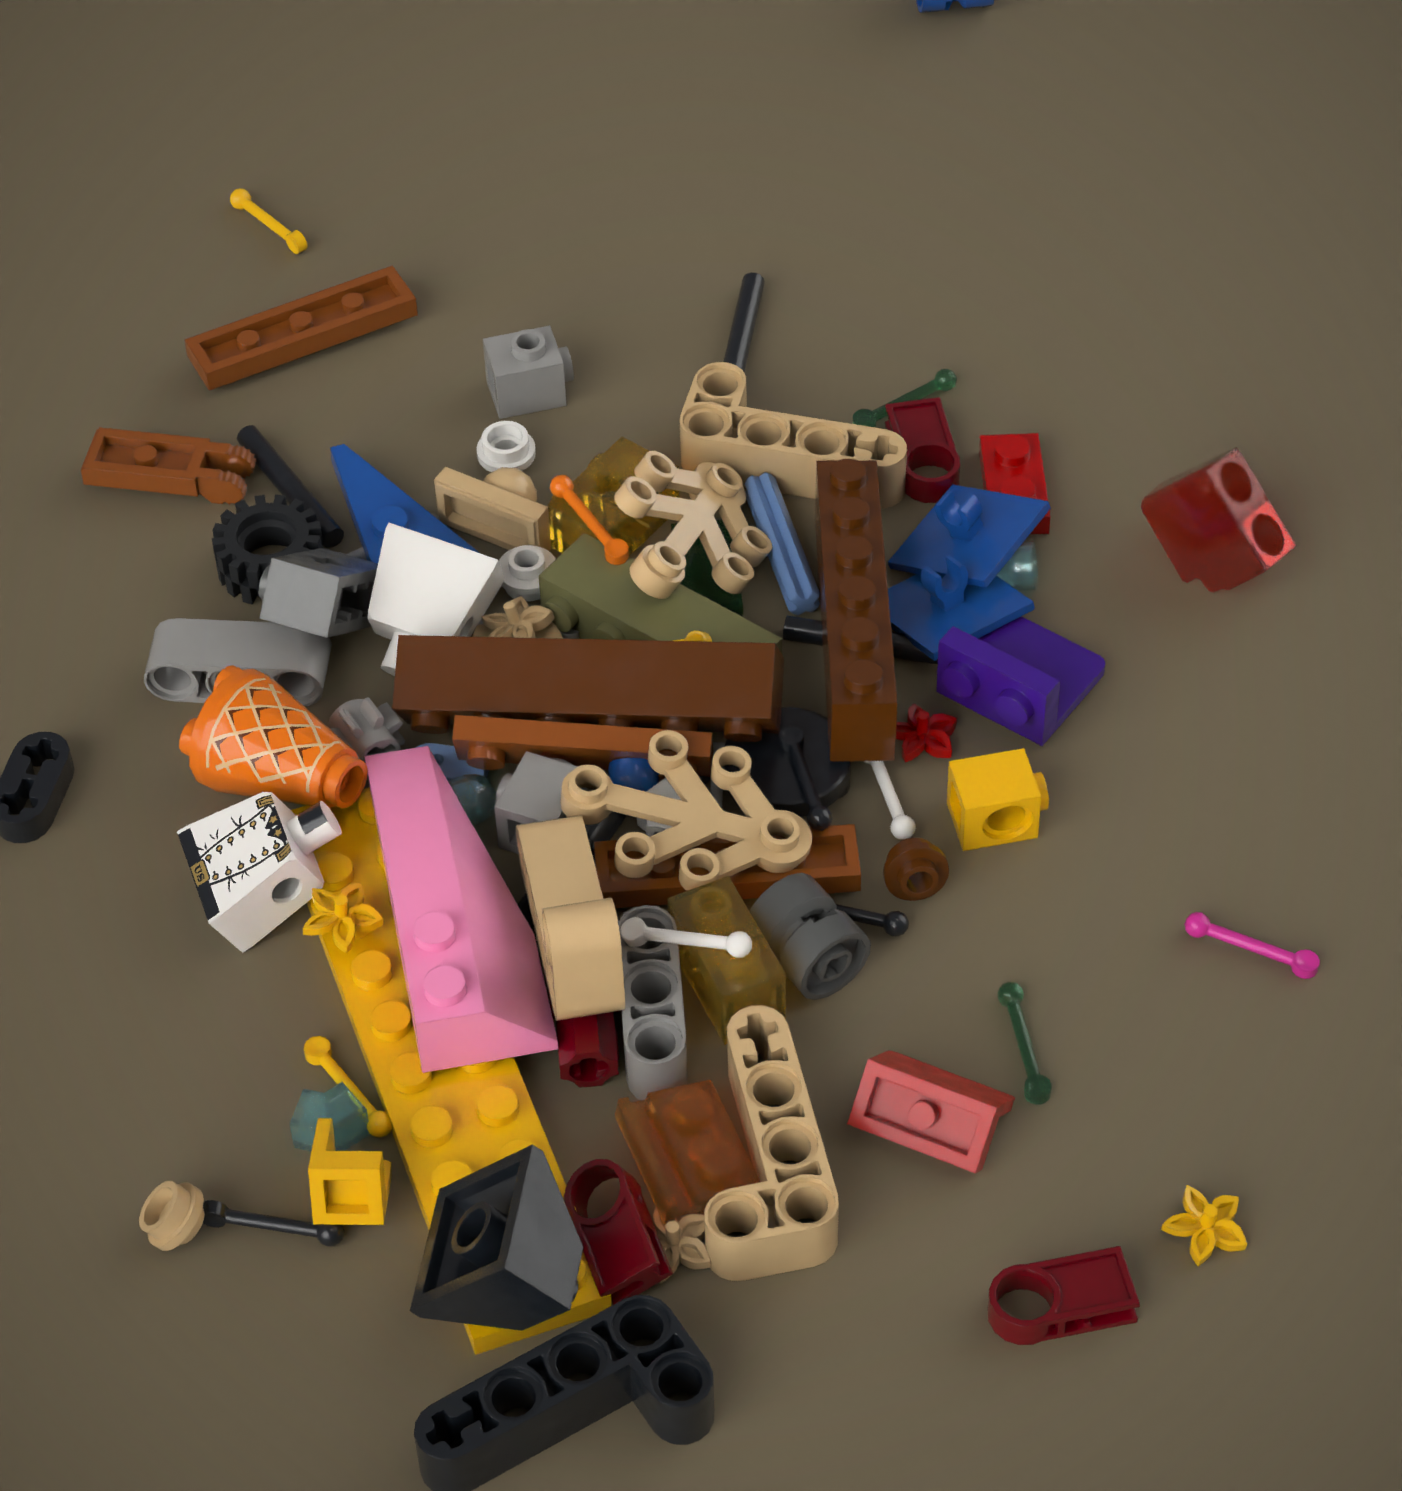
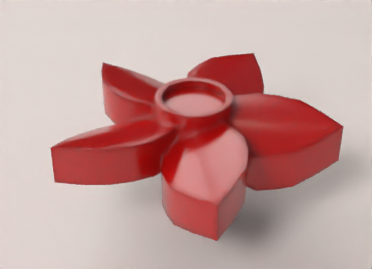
M915 703L908 708L907 722L896 723V739L904 740L902 744L904 763L919 756L923 750L936 758H952L950 736L956 728L957 718L944 713L933 714L929 718L930 715L927 711H924Z

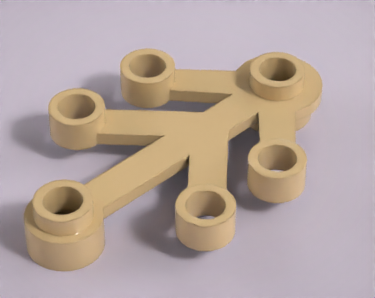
M657 451L647 452L635 467V476L628 477L615 493V502L625 514L633 518H643L646 515L679 522L665 541H659L655 545H648L641 551L630 566L632 580L646 594L658 599L668 598L684 579V568L686 566L684 556L699 537L713 567L712 577L716 584L728 593H741L754 577L752 567H757L772 550V543L763 531L754 526H749L741 510L742 505L746 501V492L740 475L733 468L723 463L703 462L694 471L678 469L664 454ZM665 488L689 493L691 500L656 494V492H662ZM715 518L722 519L732 539L730 544L732 552H730Z
M672 730L660 731L653 735L649 743L648 763L655 772L665 776L681 800L613 784L611 778L595 765L576 767L565 776L562 782L560 805L566 817L582 815L585 825L600 823L613 811L673 826L650 837L640 832H629L617 840L614 864L616 869L626 877H643L652 870L653 865L687 851L680 861L679 882L690 893L706 894L717 886L718 881L756 864L762 869L773 873L791 871L806 859L811 849L812 833L808 824L793 812L775 810L750 776L752 765L750 755L740 747L725 746L715 752L712 760L711 779L717 787L730 791L745 816L722 810L687 761L688 742L686 738ZM670 749L675 751L677 755L664 756L659 751ZM734 765L740 771L728 772L722 766ZM580 788H592V789H595V790H594V791H585V790H582V789H580ZM772 835L783 836L787 839H776ZM714 838L736 842V844L716 854L704 848L692 849ZM629 851H639L642 854H644L645 857L641 859H631L627 857L625 853ZM694 867H702L710 873L700 876L693 874L689 870Z

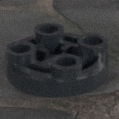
M782 707L780 730L788 725L798 726L803 730L804 746L802 751L822 806L827 808L837 799L848 793L850 788L851 761H830L827 717L807 709ZM762 733V740L757 742L726 740L725 746L740 747L750 755L752 761L750 776L775 810L790 811L800 817L807 816L810 811L790 753L785 752L779 746V733ZM734 765L723 766V769L728 772L740 771Z

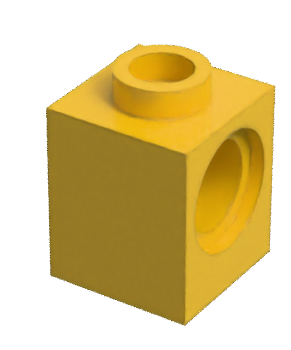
M1024 748L949 761L947 806L962 851L1038 838L1040 811L1048 810L1049 795L1042 772L1033 773Z

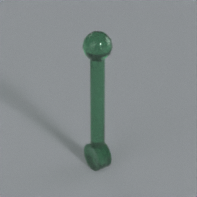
M947 368L941 369L936 373L934 380L886 404L920 400L939 389L949 391L955 387L957 377L952 370ZM885 404L872 411L869 409L857 410L853 414V424L876 427V421L887 416Z
M1006 982L999 988L997 997L1001 1005L1008 1008L1026 1071L1027 1079L1024 1083V1097L1032 1104L1041 1105L1050 1099L1052 1083L1046 1076L1040 1074L1020 1005L1024 998L1023 989L1015 982Z

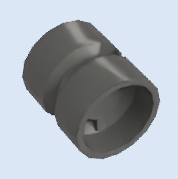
M792 874L775 882L757 899L746 919V931L772 961L779 962V968L784 975L808 999L826 998L841 990L855 978L865 965L870 954L871 942L867 935L844 911L837 910V905L830 895L808 874Z

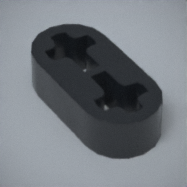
M36 732L21 739L14 747L0 777V836L4 840L13 843L35 841L45 835L52 826L74 775V765L67 741L61 735L53 732ZM33 766H41L37 775L34 773ZM28 799L31 801L32 808H24Z

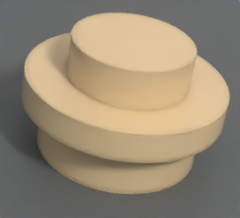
M165 1181L151 1192L142 1207L139 1226L141 1230L148 1233L149 1242L162 1251H169L180 1244L188 1243L196 1236L205 1216L202 1191L188 1182L177 1184L174 1181Z

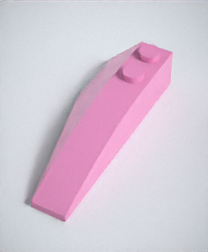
M423 746L364 756L422 1073L557 1050L558 1041L535 935L430 748Z

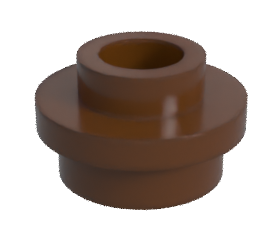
M908 838L894 845L889 851L883 867V878L887 889L895 897L907 901L922 900L934 895L945 885L949 876V864L943 851L922 838Z

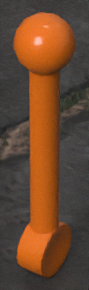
M566 475L555 476L550 483L552 494L557 498H564L603 544L605 559L608 563L613 565L624 564L629 558L627 542L622 539H614L573 491L574 484L571 478Z

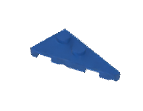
M341 444L330 447L332 465L367 561L378 564L388 522L478 552L348 446Z

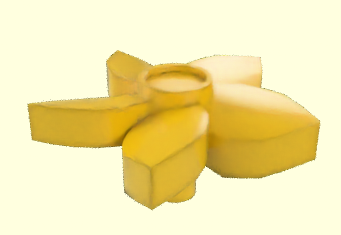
M362 882L346 885L337 896L327 890L312 888L313 904L320 912L310 917L305 923L303 935H321L332 930L335 945L348 954L355 941L356 932H371L383 926V917L374 907L364 903Z
M1186 1185L1182 1203L1187 1213L1173 1215L1161 1227L1162 1231L1174 1236H1192L1189 1250L1193 1261L1198 1267L1211 1256L1215 1246L1228 1252L1246 1250L1247 1241L1241 1227L1233 1221L1238 1208L1239 1197L1222 1195L1215 1198L1212 1204H1209L1201 1192Z

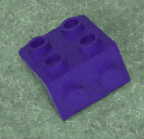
M1022 616L980 638H976L952 626L939 640L936 692L1043 746L1104 676L1105 660L1100 655Z

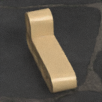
M714 362L700 368L694 376L680 415V448L683 470L694 471L703 462L723 463L733 468L740 475L743 487H745V481L751 475L759 477L766 472L776 478L781 494L815 499L816 461H838L841 459H855L858 461L877 460L881 509L895 506L903 499L906 486L907 444L903 437L896 432L875 427L747 407L746 375L742 369L731 363Z
M582 815L516 825V839L522 876L556 1021L625 1010L622 948L617 914L613 899L603 898Z
M764 1005L748 1006L735 1013L727 1025L728 1077L758 1183L718 1192L709 1200L704 1210L705 1246L711 1260L710 1269L719 1277L730 1281H746L815 1267L825 1263L832 1257L838 1246V1193L788 1023L784 1016L774 1008ZM758 1054H761L764 1062L758 1063ZM767 1105H780V1106H779V1107H769V1106H767ZM784 1161H796V1162H799V1163H796V1164H784V1163H781V1162H784ZM809 1218L816 1220L813 1223H801L797 1221L799 1219ZM732 1232H742L748 1235L742 1237H731L727 1234Z

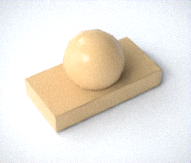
M444 467L434 479L438 517L443 524L507 550L524 545L539 546L548 551L551 550L548 506L536 502L537 490L530 476L518 468L501 467L488 474L481 481Z

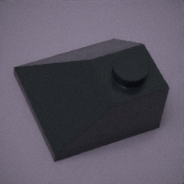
M532 1144L439 1189L410 1312L425 1319L522 1331L571 1309L572 1302L578 1291L577 1276L583 1245L545 1154L541 1149Z

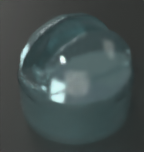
M1034 541L1023 542L996 575L1018 591L1037 590L1038 563Z
M464 774L448 780L473 826L482 823L492 816L495 810L497 793L485 776Z

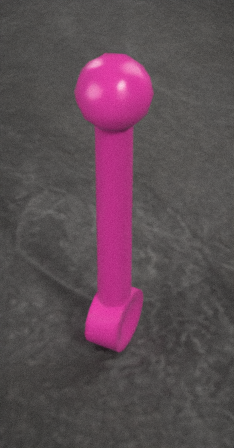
M1201 912L1191 913L1185 920V930L1194 938H1201L1207 935L1290 965L1292 972L1299 978L1310 979L1318 972L1320 959L1311 950L1305 949L1296 953L1284 950L1210 923L1208 916Z

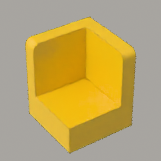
M318 1118L308 1166L313 1224L384 1225L392 1178L391 1162L383 1160V1151H335L333 1119Z

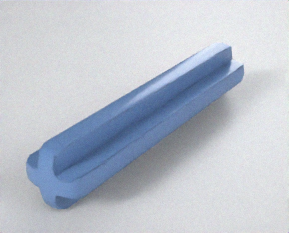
M766 472L759 477L751 475L745 481L747 489L745 491L746 500L757 528L763 531L772 543V550L768 554V558L786 606L795 615H800L805 611L812 613L819 607L818 597L820 592L776 478Z

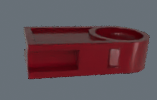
M940 397L885 404L889 419L885 421V428L899 434L907 444L905 494L923 503H937L952 484L959 485L960 456L956 451ZM923 466H936L943 468L948 473L937 478H926L917 475L913 471Z
M595 1159L584 1163L578 1168L566 1185L564 1202L582 1242L583 1253L599 1295L604 1297L611 1294V1301L614 1305L623 1299L641 1294L673 1274L643 1198L641 1186L635 1177L609 1159ZM619 1178L620 1191L613 1207L602 1216L588 1218V1200L594 1189L604 1181Z
M1121 1246L1029 1264L1013 1265L1003 1269L993 1278L989 1288L987 1311L991 1327L1005 1341L1017 1345H1034L1041 1341L1137 1323L1138 1317L1135 1308L1140 1307V1301ZM1014 1290H1030L1046 1299L1051 1309L1036 1319L1020 1320L1011 1317L1003 1311L998 1300L1006 1293Z

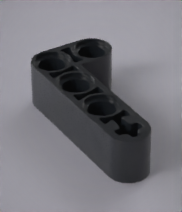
M635 1295L623 1299L424 1409L416 1420L414 1429L421 1476L424 1483L432 1491H472L632 1401L652 1430L662 1440L676 1445H688L697 1442L709 1433L714 1423L713 1371L708 1360L680 1321L662 1300L650 1295ZM638 1339H650L655 1341L653 1344L647 1346H635L630 1344L632 1341ZM577 1373L592 1375L591 1378L583 1381L566 1379ZM676 1393H688L695 1396L686 1401L668 1399L670 1395ZM513 1408L529 1410L526 1414L518 1417L502 1415L505 1411Z

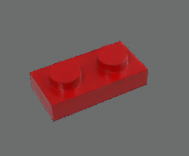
M1039 433L980 435L979 457L984 490L1048 501ZM1050 510L1030 535L1049 534Z

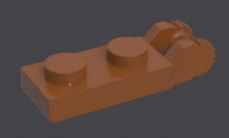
M99 427L95 432L81 467V475L84 485L197 497L200 494L211 503L223 504L226 502L230 505V503L235 504L244 499L247 491L245 477H250L251 473H253L256 458H254L255 454H252L250 449H245L244 446L210 442L209 438Z

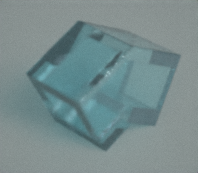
M343 1082L325 1093L303 1089L289 1123L294 1148L310 1152L312 1151L318 1118L333 1119L335 1151H345L370 1135L367 1130L369 1122L367 1109Z

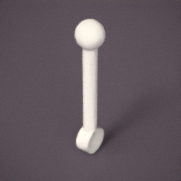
M864 761L871 764L893 818L890 825L891 833L900 840L911 838L916 830L915 821L904 814L884 762Z
M638 917L626 920L620 928L621 937L630 947H639L647 941L723 949L727 950L735 958L745 957L752 949L751 937L743 931H735L729 936L652 928L647 927L645 922Z

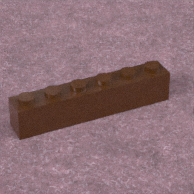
M841 459L838 461H816L815 530L830 761H894L898 702L877 460L858 461L855 459Z
M398 635L392 710L407 724H411V730L426 734L448 733L449 725H454L455 715L696 732H724L723 737L727 740L757 742L762 740V733H779L784 657L776 643Z

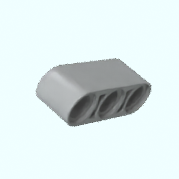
M186 618L167 619L159 623L155 628L144 673V684L153 695L163 700L205 703L206 699L213 692L218 674L225 667L234 665L243 670L253 668L266 674L280 684L303 706H310L317 703L322 697L332 643L330 638L274 622Z
M644 905L632 908L624 913L618 921L619 932L622 924L634 917L641 918L647 927L677 930L674 918L666 910L657 906ZM620 934L625 990V1010H622L626 1081L630 1092L639 1100L652 1104L670 1102L681 1095L686 1088L688 1079L678 944L647 941L639 947H630L625 943Z

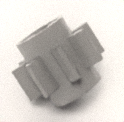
M369 697L364 700L353 699L343 703L332 713L328 722V728L355 750L358 759L364 762V756L399 751L400 745L405 743V739L398 731L403 722L392 710L391 706L386 702L377 708Z

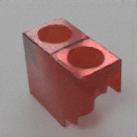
M1237 447L1163 481L1145 496L1141 503L1143 514L1182 581L1188 583L1196 578L1200 579L1205 587L1213 593L1221 589L1231 590L1266 572L1297 546Z

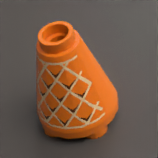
M230 665L222 669L215 680L213 692L206 699L198 717L191 719L184 726L179 739V749L182 753L189 756V766L196 781L217 792L248 797L255 796L261 792H272L282 802L313 806L317 802L323 801L329 808L337 806L344 809L355 803L367 781V765L364 761L358 759L355 750L274 679L253 668L243 670Z

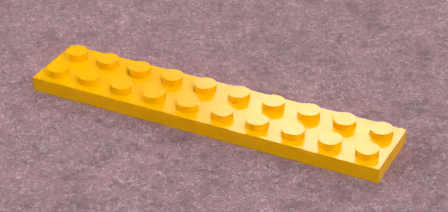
M370 787L365 788L350 807L343 809L335 806L330 808L340 825L342 834L313 851L324 879L322 889L337 896L346 885L362 882L364 903L374 907L383 917V926L371 932H356L355 941L348 954L335 945L332 930L319 935L383 1110L388 1113L392 1134L428 1230L430 1229L440 1188L532 1144L544 1152L564 1199L565 1181L514 1057L422 1073ZM306 805L291 811L298 815L311 806ZM312 899L307 902L311 917L320 912L314 906ZM582 1252L577 1276L578 1291L569 1311L522 1331L463 1323L475 1355L590 1318L612 1306L611 1294L604 1297L599 1295L584 1253Z

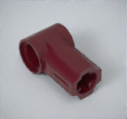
M549 994V1001H550V1008H551L552 1018L555 1019V1015H554V1011H553V1007H552V1003H551V998H550V994ZM618 1011L556 1021L560 1079L569 1080L579 1088L602 1086L610 1077L619 1075L618 1039L614 1022V1014H619Z

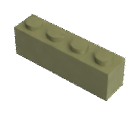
M583 533L539 575L541 606L553 611L555 619L552 622L559 631L569 632L571 629L579 631L580 639L672 641L685 639L688 633L696 630L708 633L712 642L776 643L782 654L781 637L682 584H679L673 593L665 599L654 598L646 594L634 583L630 575V566L635 559L629 557L621 565L608 563L605 559L603 544L586 533Z

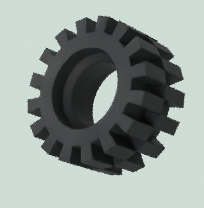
M275 494L274 502L266 503L265 495L254 496L256 505L249 507L246 501L242 500L235 503L237 514L226 509L220 515L222 524L215 523L212 530L214 536L212 544L219 580L222 586L226 585L227 592L235 598L241 593L243 602L253 604L256 597L259 596L261 576L266 567L270 565L271 558L324 548L320 521H317L316 513L311 507L307 510L304 509V502L295 498L288 506L286 495ZM268 545L287 547L280 552L269 555L251 553L260 547Z

